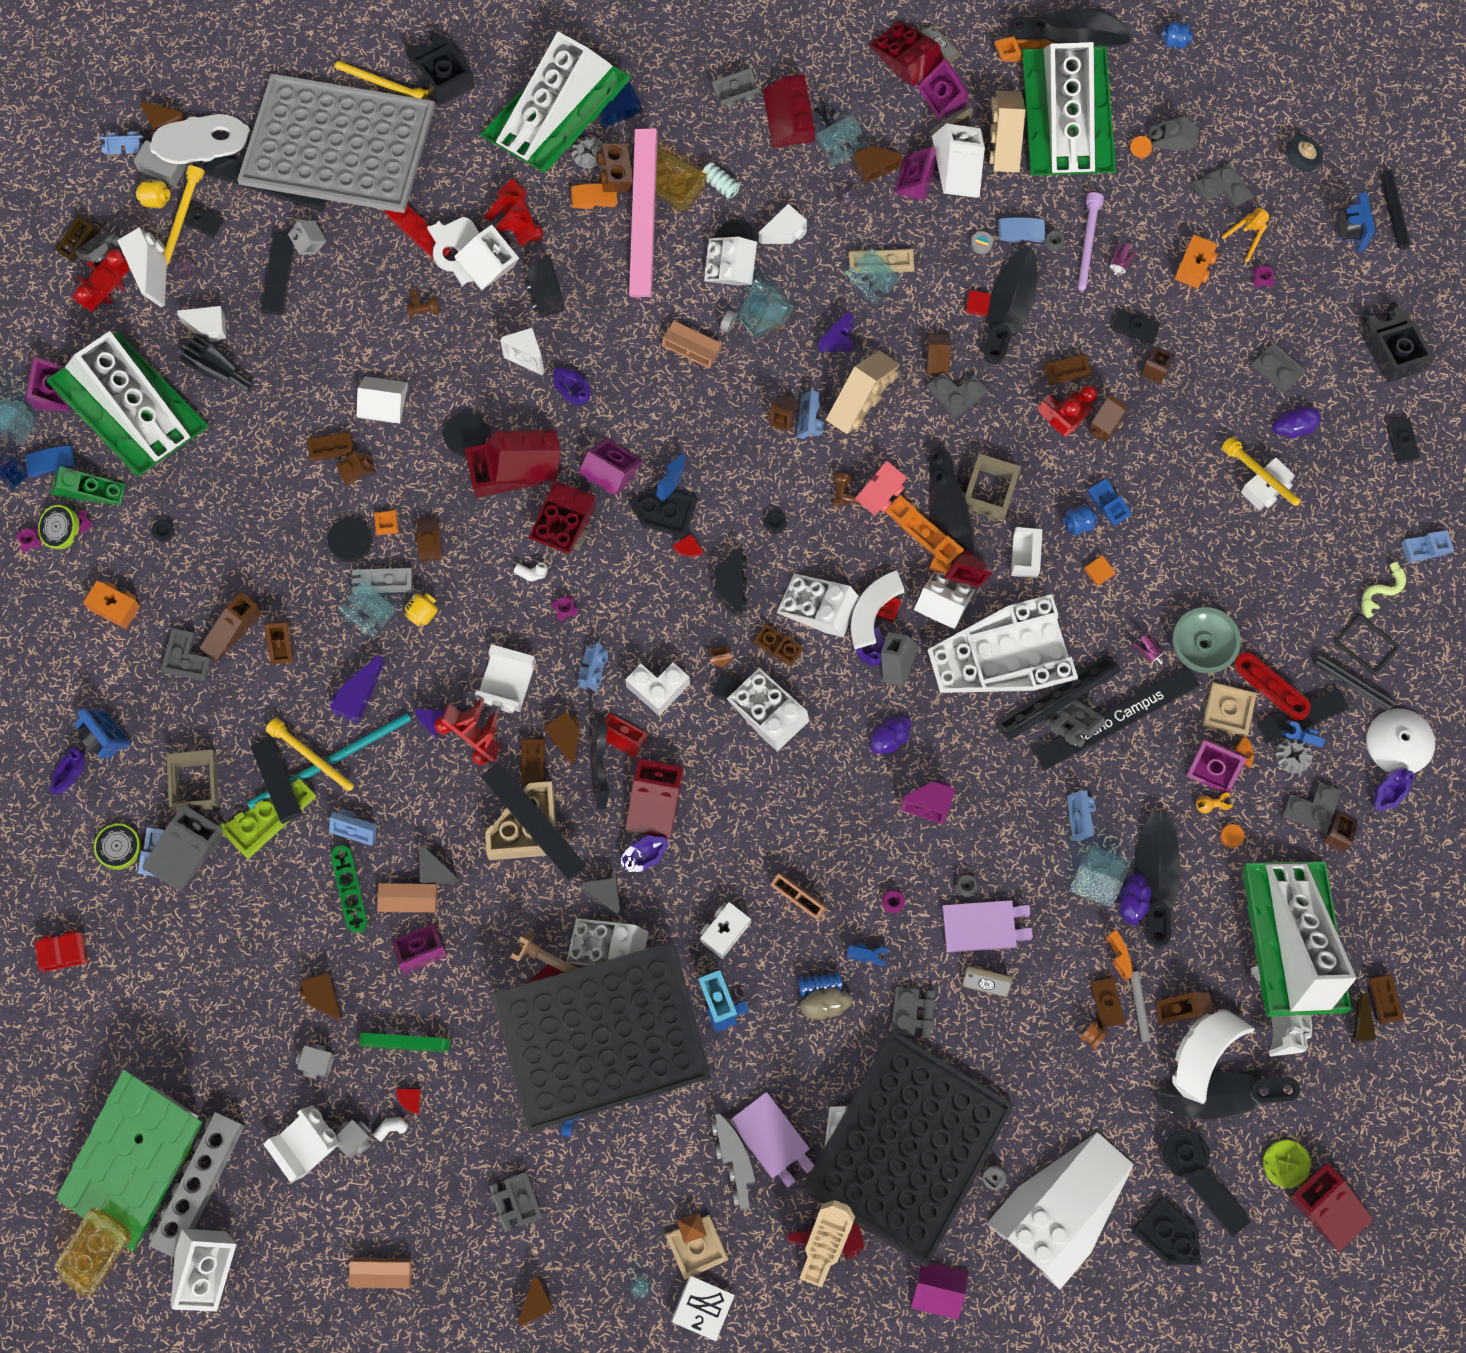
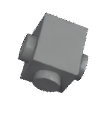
M299 220L288 233L299 255H314L326 242L316 221Z
M312 1044L311 1047L304 1046L303 1051L300 1050L296 1058L297 1069L303 1072L302 1076L316 1080L317 1076L328 1079L335 1055L325 1051L326 1047Z
M354 1120L344 1122L337 1130L336 1138L340 1142L338 1147L350 1159L357 1153L361 1155L370 1146L368 1142L372 1138L368 1133L371 1130L362 1121L358 1124Z

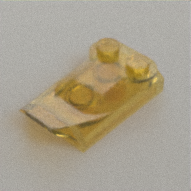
M657 147L655 195L671 203L675 210L686 211L702 192L707 181V174ZM634 165L631 168L632 177L634 176Z
M96 1208L90 1209L53 1270L61 1275L62 1281L81 1296L92 1297L122 1250L130 1244L132 1236L130 1230L109 1213Z

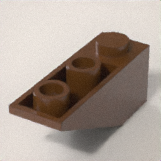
M240 592L225 608L200 646V649L217 663L262 615L258 605Z

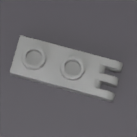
M412 568L352 570V576L361 577L352 579L353 585H360L352 587V593L412 592Z

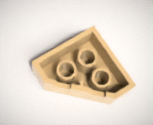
M996 90V97L991 99L994 124H991L990 127L993 151H990L989 164H993L994 171L1019 172L1025 118L1022 92Z
M879 350L853 368L826 420L846 434L854 429L858 430L863 423V417L872 406L875 407L881 399L880 395L889 383L892 384L898 377L899 373L897 370L900 364Z
M552 781L529 783L523 791L556 829ZM507 808L500 818L485 832L486 852L489 860L547 856Z

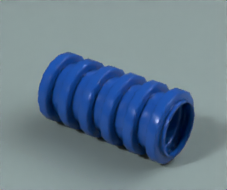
M835 971V974L828 972V975L821 973V976L814 974V977L807 975L806 978L800 976L798 979L800 995L802 997L816 990L834 987L840 991L843 989L839 971Z

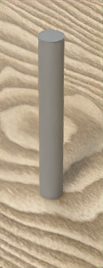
M1138 971L1132 972L1131 984L1141 1042H1150L1151 1038L1140 975Z

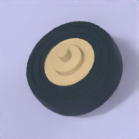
M1306 135L1295 136L1286 146V155L1289 161L1301 171L1311 172L1323 161V152L1315 140Z

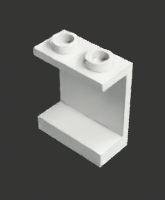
M491 644L489 649L490 660L480 691L476 690L475 692L476 699L484 698L483 706L486 707L496 705L507 713L520 712L536 664L535 657Z
M313 1105L298 1111L299 1117L280 1135L269 1138L264 1143V1146L290 1182L303 1178L340 1144L335 1132L328 1127L321 1113Z

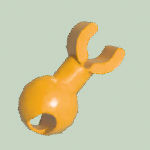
M1224 793L1215 799L1209 796H1201L1196 801V808L1199 812L1205 814L1211 812L1216 807L1229 810L1233 805H1227L1221 801L1224 798H1228L1230 793Z

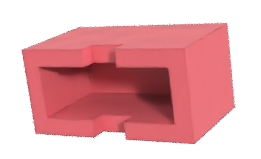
M886 461L855 499L873 515H876L880 510L884 513L892 503L889 499L893 495L897 497L905 488L902 484L907 478Z

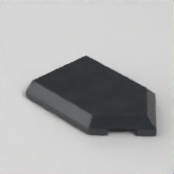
M657 486L640 496L629 499L628 502L642 527L686 538L698 498L673 491L662 501L657 497Z
M1162 1196L1132 1229L1131 1233L1167 1266L1201 1265L1199 1229Z

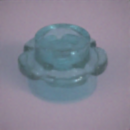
M640 1276L632 1284L629 1292L633 1294V1299L638 1297L643 1299L651 1289L648 1286L650 1284L649 1279L645 1280Z

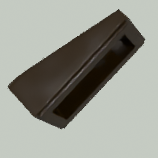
M77 215L55 251L73 262L78 257L75 251L93 239L100 228L84 217ZM80 233L82 235L81 238L77 237L76 234ZM72 239L77 242L76 246L70 243ZM66 245L73 249L71 253L64 249Z
M1362 993L1357 998L1353 1044L1370 1043L1376 1039L1369 994Z

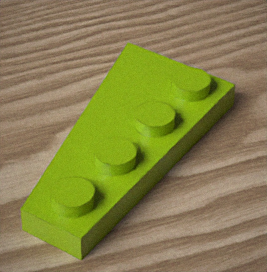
M300 779L291 783L301 809H304L316 798V795ZM269 798L266 801L258 802L249 811L241 812L234 816L235 819L230 822L220 824L219 827L223 829L222 833L236 848L249 859L288 822L284 824L280 822L273 802Z

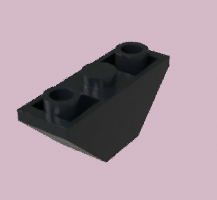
M737 548L715 569V597L737 618H742V611H747V598H742V590H747V577H742V569H747V556H742V548Z

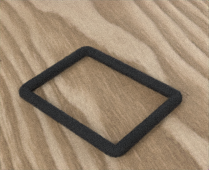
M1361 614L1356 615L1335 639V644L1373 675L1378 674L1399 650V645ZM1359 619L1394 646V649L1375 670L1339 642Z

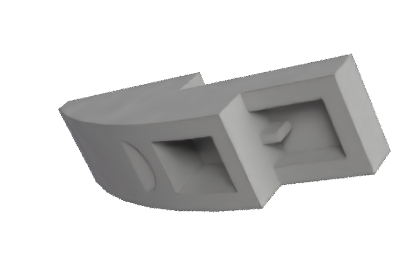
M716 1114V1121H711L713 1135H718L720 1144L715 1145L717 1159H722L723 1164L733 1163V1167L728 1168L731 1182H736L737 1191H732L735 1206L739 1205L740 1210L750 1209L746 1185L754 1184L755 1178L748 1154L731 1125L720 1114Z

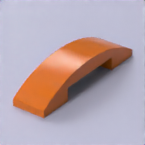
M1014 36L994 42L999 57L1004 62L1022 61V49H1044L1050 44H1058L1047 39L1016 40Z
M901 495L885 510L901 528L947 566H950L964 551L960 545L948 535L943 534Z

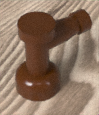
M410 290L412 304L407 305L410 318L414 317L415 314L429 311L434 315L440 314L437 297H431L428 303L420 304L418 290Z
M845 473L834 474L833 481L837 484V489L832 505L835 507H845L846 503L861 505L855 499L856 496L845 493L846 486L851 483V476Z

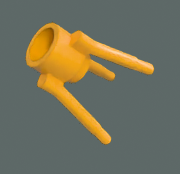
M1256 208L1251 214L1248 213L1243 220L1221 236L1222 239H1225L1245 223L1247 225L1243 228L1244 231H1247L1249 228L1259 230L1245 258L1246 262L1250 260L1263 232L1267 229L1265 223L1269 220L1268 213L1262 208Z

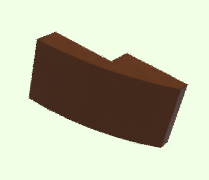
M768 624L763 625L752 641L757 647L789 666L794 664L804 647L787 635L783 636Z

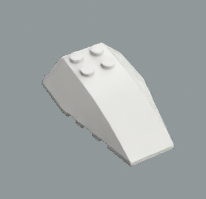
M1097 1132L1017 1187L986 1224L1004 1240L1007 1239L1060 1290L1092 1252L1134 1164Z

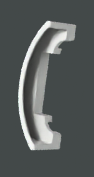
M1257 965L1251 968V971L1259 983L1260 974ZM1310 1015L1271 1017L1273 1040L1269 1051L1270 1056L1302 1053L1308 1049L1307 1039L1312 1037V1020Z
M1219 1009L1217 1013L1212 1015L1206 1014L1191 1026L1179 1046L1175 1060L1178 1062V1068L1172 1080L1174 1086L1183 1097L1204 1104L1210 1076L1222 1053L1236 1039L1245 1034L1253 1033L1255 1029L1225 1009Z

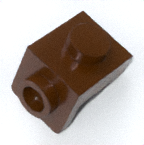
M354 452L336 465L346 485H351L365 474L373 475L376 473L373 459L365 453Z

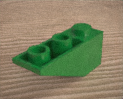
M59 467L53 475L50 494L72 500L121 505L125 484Z

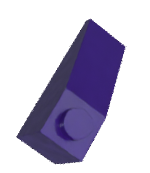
M377 655L341 686L337 694L332 696L330 706L334 715L356 723L360 722L385 664L382 656Z

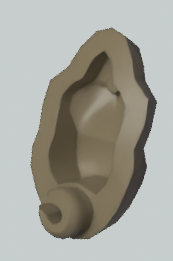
M836 987L816 990L800 1002V1009L810 1019L825 1020L828 1017L840 1016L846 1009L851 1007L853 997L851 994L840 991Z

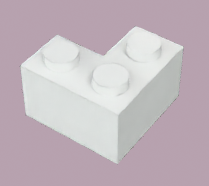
M674 663L658 678L640 664L625 679L626 687L659 716L690 685V677Z

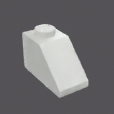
M788 204L759 231V242L761 244H790L796 239L800 240L807 232V220Z
M221 306L177 311L182 324L195 334L198 333L210 342L226 339L225 314Z

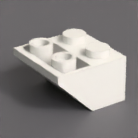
M490 225L476 235L455 255V259L481 291L514 268L519 259L493 225Z
M741 237L709 238L704 281L731 285H752L757 242Z
M934 571L924 586L914 610L955 629L975 590L970 588L968 584L945 579V573Z

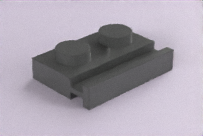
M1275 343L1265 350L1252 364L1255 370L1283 394L1306 372L1302 366Z

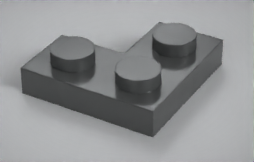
M1231 163L1194 183L1195 189L1204 202L1223 193L1234 210L1248 203L1254 197Z
M943 372L927 385V389L954 419L988 394V389L975 375L957 387Z
M172 628L160 670L162 673L200 681L207 680L212 660L208 657L191 654L196 636L194 632Z
M1319 782L1312 802L1290 795L1282 817L1326 834L1342 790Z

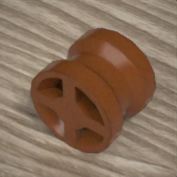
M1093 1020L1080 1039L1090 1043L1091 1048L1095 1050L1106 1037L1108 1031L1098 1027V1023Z

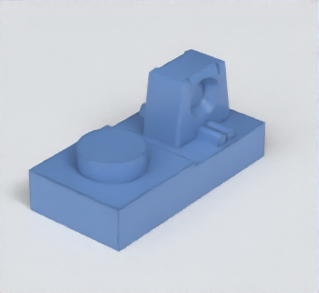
M811 390L800 397L797 427L798 438L804 439L810 435L819 436L823 433V422L816 419V413L820 406L818 401L819 392Z
M1080 790L1067 796L1073 841H1081L1094 836L1091 812L1096 811L1095 799L1089 797L1087 791Z
M342 808L339 813L332 812L329 832L372 846L376 839V824L355 818V812Z

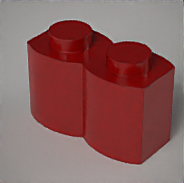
M78 930L66 931L60 937L45 935L40 937L41 940L35 942L38 969L42 972L89 963L85 935L78 933Z

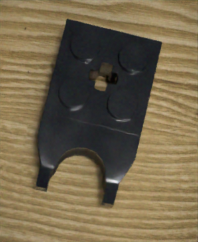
M431 30L428 33L432 44L428 48L418 49L408 42L403 44L410 60L411 70L424 88L428 90L435 103L440 106L474 88L473 72L453 45L449 44L446 38Z
M1394 302L1389 303V307L1386 309L1388 321L1386 322L1377 319L1369 311H1364L1360 316L1364 340L1388 383L1426 371L1434 359L1415 321L1412 322L1409 315Z

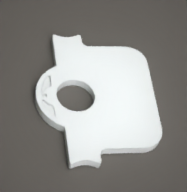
M463 217L445 226L440 221L435 225L428 226L427 229L436 242L433 248L435 263L443 270L454 272L462 287L468 282H473V279L457 260H446L442 252L446 247H454L458 252L461 251L479 234L474 223L470 219Z

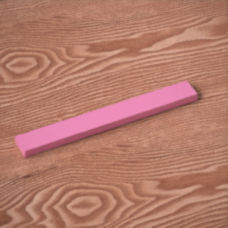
M656 128L635 129L630 297H652L658 135Z

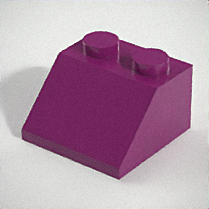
M606 438L587 452L579 473L585 476L588 481L595 482L603 487L606 492L616 495L626 487L643 460Z
M932 782L905 795L900 811L944 825L955 789L951 788L952 785L947 782Z

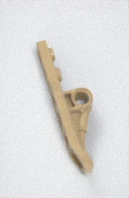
M836 1200L822 1204L805 1249L808 1257L799 1279L819 1287L823 1286L830 1266L838 1262L855 1219L848 1205Z

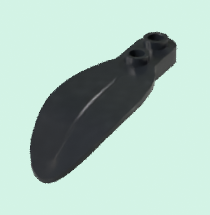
M1090 9L1061 10L1043 17H1015L1010 20L1008 25L1009 36H1014L1016 40L1047 39L1058 44L1093 42V46H1121L1128 44L1131 40L1130 32L1119 20L1103 12Z
M1029 247L1020 248L1008 260L991 294L988 308L990 333L983 356L988 363L993 365L1003 362L1011 338L1023 327L1033 305L1037 285V261L1034 251ZM1001 335L1003 336V338L999 339L997 338V336Z
M936 447L932 449L928 456L933 483L930 495L931 523L946 536L948 535L964 549L952 563L954 564L967 549L977 557L968 504L960 484L955 480L951 453L947 449Z
M1159 810L1152 813L1146 821L1139 838L1135 857V873L1142 874L1147 885L1151 888L1150 906L1146 913V939L1150 946L1157 949L1164 948L1171 939V910L1176 902L1180 885V854L1175 828L1170 816L1166 812ZM1154 912H1159L1162 917L1156 918ZM1154 935H1160L1162 940H1156L1154 938Z
M1212 1072L1204 1104L1183 1097L1172 1081L1160 1087L1155 1098L1159 1106L1176 1115L1197 1119H1221L1248 1113L1262 1104L1292 1102L1299 1097L1300 1086L1291 1077L1258 1079L1243 1073ZM1286 1086H1291L1293 1088V1092L1291 1094L1284 1093V1088ZM1267 1088L1269 1090L1268 1095H1260V1089Z

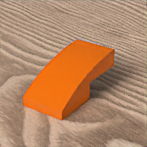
M584 184L571 186L570 188L572 208L593 209L594 206L616 207L618 204L617 192H603L602 184Z
M1115 930L1108 935L1106 940L1118 955L1112 964L1126 982L1132 977L1131 960L1123 939L1118 931Z

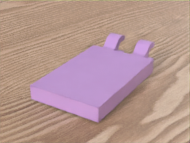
M1012 901L942 906L946 952L1016 948V941L1032 940L1033 938L1032 928L1015 930L1014 918L1029 917V905L1013 907Z
M767 1092L729 1120L730 1124L772 1179L778 1175L787 1188L795 1183V1179L786 1168L796 1160L806 1173L812 1170L814 1165L805 1155L810 1148Z

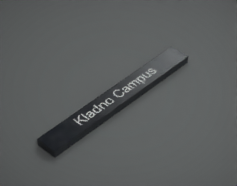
M1186 667L1100 714L1104 717L1105 724L1091 737L1084 733L1080 735L1085 740L1083 746L1071 745L1061 735L1034 750L1033 754L1045 772L1199 688L1200 684L1191 669Z

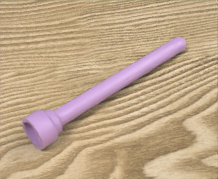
M1096 192L1088 193L1086 198L1089 214L1078 281V289L1084 291L1087 286L1097 212L1103 206L1104 196Z

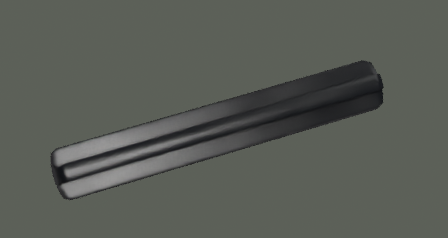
M1392 170L1384 171L1381 174L1397 245L1400 250L1408 249L1411 243L1394 172Z
M1319 655L1315 660L1314 666L1386 711L1394 708L1396 704L1394 699L1327 657Z

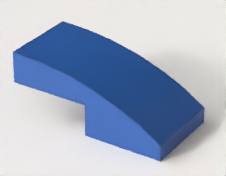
M70 445L49 448L25 455L27 473L32 478L50 471L55 472L59 467L68 469L75 467L73 449Z
M681 454L667 465L666 477L658 482L657 497L662 501L675 490L681 481L685 470L686 456L684 454Z
M1107 478L1087 490L1093 502L1113 526L1132 515L1123 498L1117 496Z

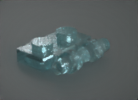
M853 115L815 134V138L824 154L833 151L835 155L828 159L831 167L845 163L846 159L852 157L860 148L869 147L866 140L859 143L856 139L863 132ZM849 142L851 148L842 151L840 146Z
M872 248L856 262V265L861 269L858 273L852 268L845 272L850 279L849 282L853 286L856 285L863 293L862 296L866 300L869 299L873 305L880 300L875 294L878 289L885 296L901 281ZM865 275H866V276L872 281V283L874 284V285H873L872 287H870V288H869L868 285L862 280V278H863Z
M361 581L348 597V600L354 606L350 609L343 604L339 612L345 616L344 618L348 622L352 621L361 628L360 631L363 634H368L374 639L379 631L373 625L377 622L384 627L398 609ZM360 609L370 617L367 622L357 615Z

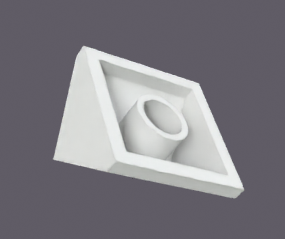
M532 328L501 338L500 342L505 359L543 376L542 356Z
M365 376L358 387L357 418L400 424L408 382Z

